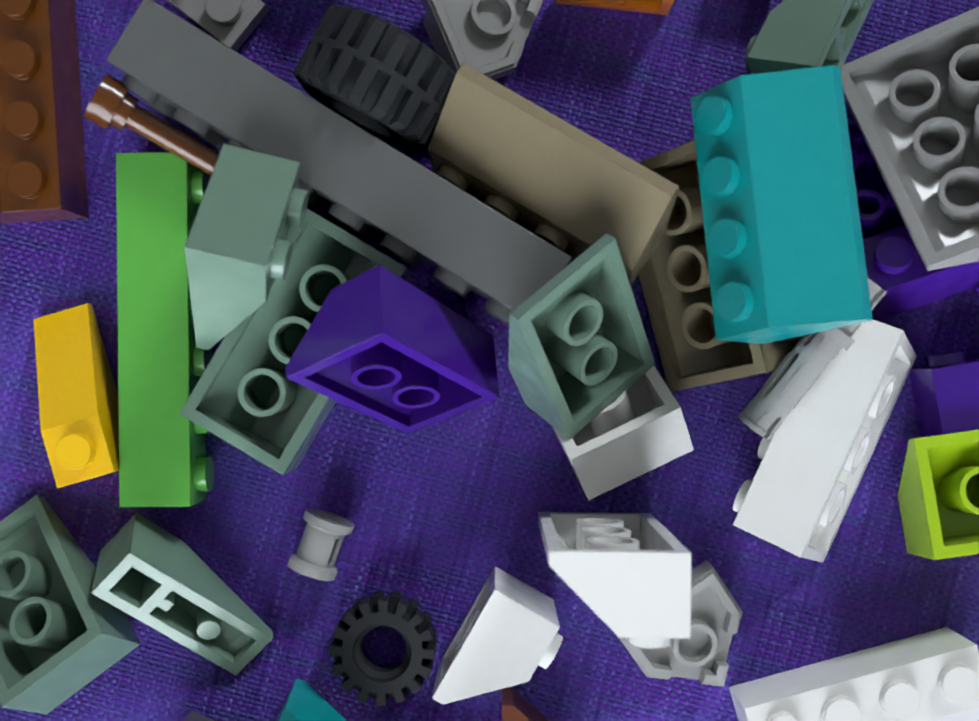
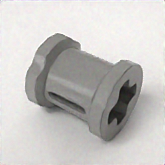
M307 508L303 515V519L307 522L297 552L290 555L287 566L301 575L316 580L334 581L337 575V568L334 565L345 535L352 534L355 525L340 515L321 509Z

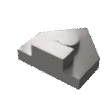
M421 0L426 11L423 24L435 52L450 66L455 74L464 63L492 80L510 75L516 68L530 29L543 0Z
M706 560L691 570L690 639L671 638L670 646L655 649L633 646L629 644V638L619 639L646 677L665 680L671 679V676L696 679L701 684L724 687L729 668L726 660L732 636L738 632L743 611L713 566Z

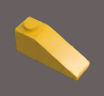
M86 303L33 319L40 430L57 489L119 471L118 392L92 304Z

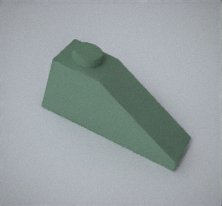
M874 0L782 1L770 11L759 34L753 36L749 41L745 55L747 70L751 71V74L830 65L842 69Z
M137 512L100 550L91 594L232 674L237 675L273 639V631L184 541Z

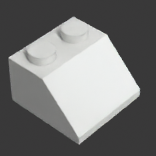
M655 366L650 368L573 438H567L552 426L588 500L694 450L682 409Z
M495 566L439 662L432 699L444 705L529 682L538 665L546 669L556 656L563 636L557 633L560 625L554 600Z

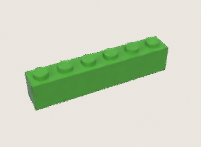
M171 152L116 153L119 508L191 507L206 500V491H211L214 483V463L211 457H206V434L211 432L179 414L213 357L212 348L209 350L196 348L184 248L208 186L210 175Z

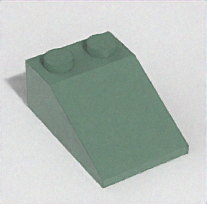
M223 144L184 247L196 348L204 350L212 348L266 303L274 278L285 279L293 249V242L286 240L290 226L301 228L308 204L309 192L299 189L300 162Z
M607 233L509 314L508 369L524 403L569 439L573 438L655 365L616 239Z
M35 495L0 521V704L3 708L47 715L138 647L140 642L125 612L91 594L96 567L45 498L40 495Z

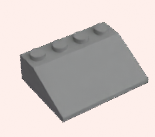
M976 7L846 63L841 69L844 98L927 271L979 262V7Z

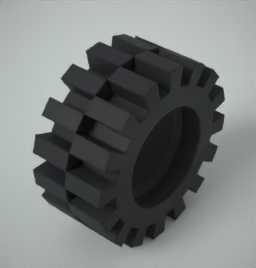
M383 591L373 592L371 597L367 599L364 596L355 601L350 609H347L332 635L334 639L330 645L329 657H334L335 660L331 667L334 676L336 677L341 674L344 679L340 686L347 693L352 687L359 691L356 699L366 703L368 696L376 698V706H386L388 698H395L396 704L403 702L410 691L415 695L422 688L424 679H428L432 671L437 649L436 627L432 628L430 624L432 618L428 611L422 612L418 608L420 602L412 597L410 601L402 599L401 592L392 591L391 596L383 595ZM375 627H392L403 636L407 651L401 662L392 667H379L367 659L363 651V638L367 632Z

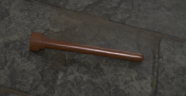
M109 74L104 77L84 113L85 118L106 130L112 125L122 131L126 126L207 174L212 175L220 154L219 152L138 106L139 99L129 94L130 90L118 79ZM307 204V209L353 235L349 228Z

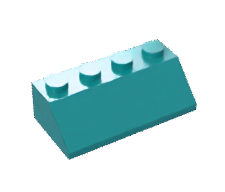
M830 65L740 75L690 98L716 340L766 344L872 321L873 316L841 69Z

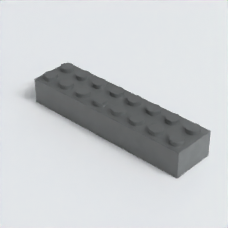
M143 0L106 59L125 74L122 83L130 92L140 97V100L168 118H175L189 127L190 131L217 148L221 149L226 140L228 141L227 145L300 162L299 189L309 192L308 204L317 209L323 200L331 204L332 206L328 213L336 217L337 221L366 239L372 230L384 237L380 245L385 247L386 251L415 269L421 260L434 267L435 271L432 277L436 279L435 281L465 299L470 290L487 300L484 306L485 312L508 326L509 314L562 271L572 258L152 0Z

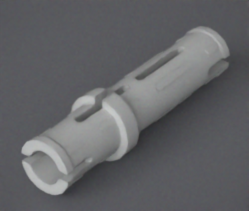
M868 278L871 309L873 310L887 292ZM861 323L801 336L800 340L766 380L753 400L740 412L738 418L757 434L770 440L783 420L820 377L830 361L835 358L842 348L848 350L855 342L851 336Z

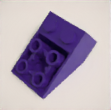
M858 132L850 135L867 278L887 292L884 298L872 310L873 320L880 321L975 288L979 280V262L927 271L862 133Z

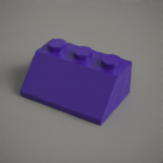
M381 265L362 272L359 276L330 291L286 365L287 379L407 434L500 397L493 335Z

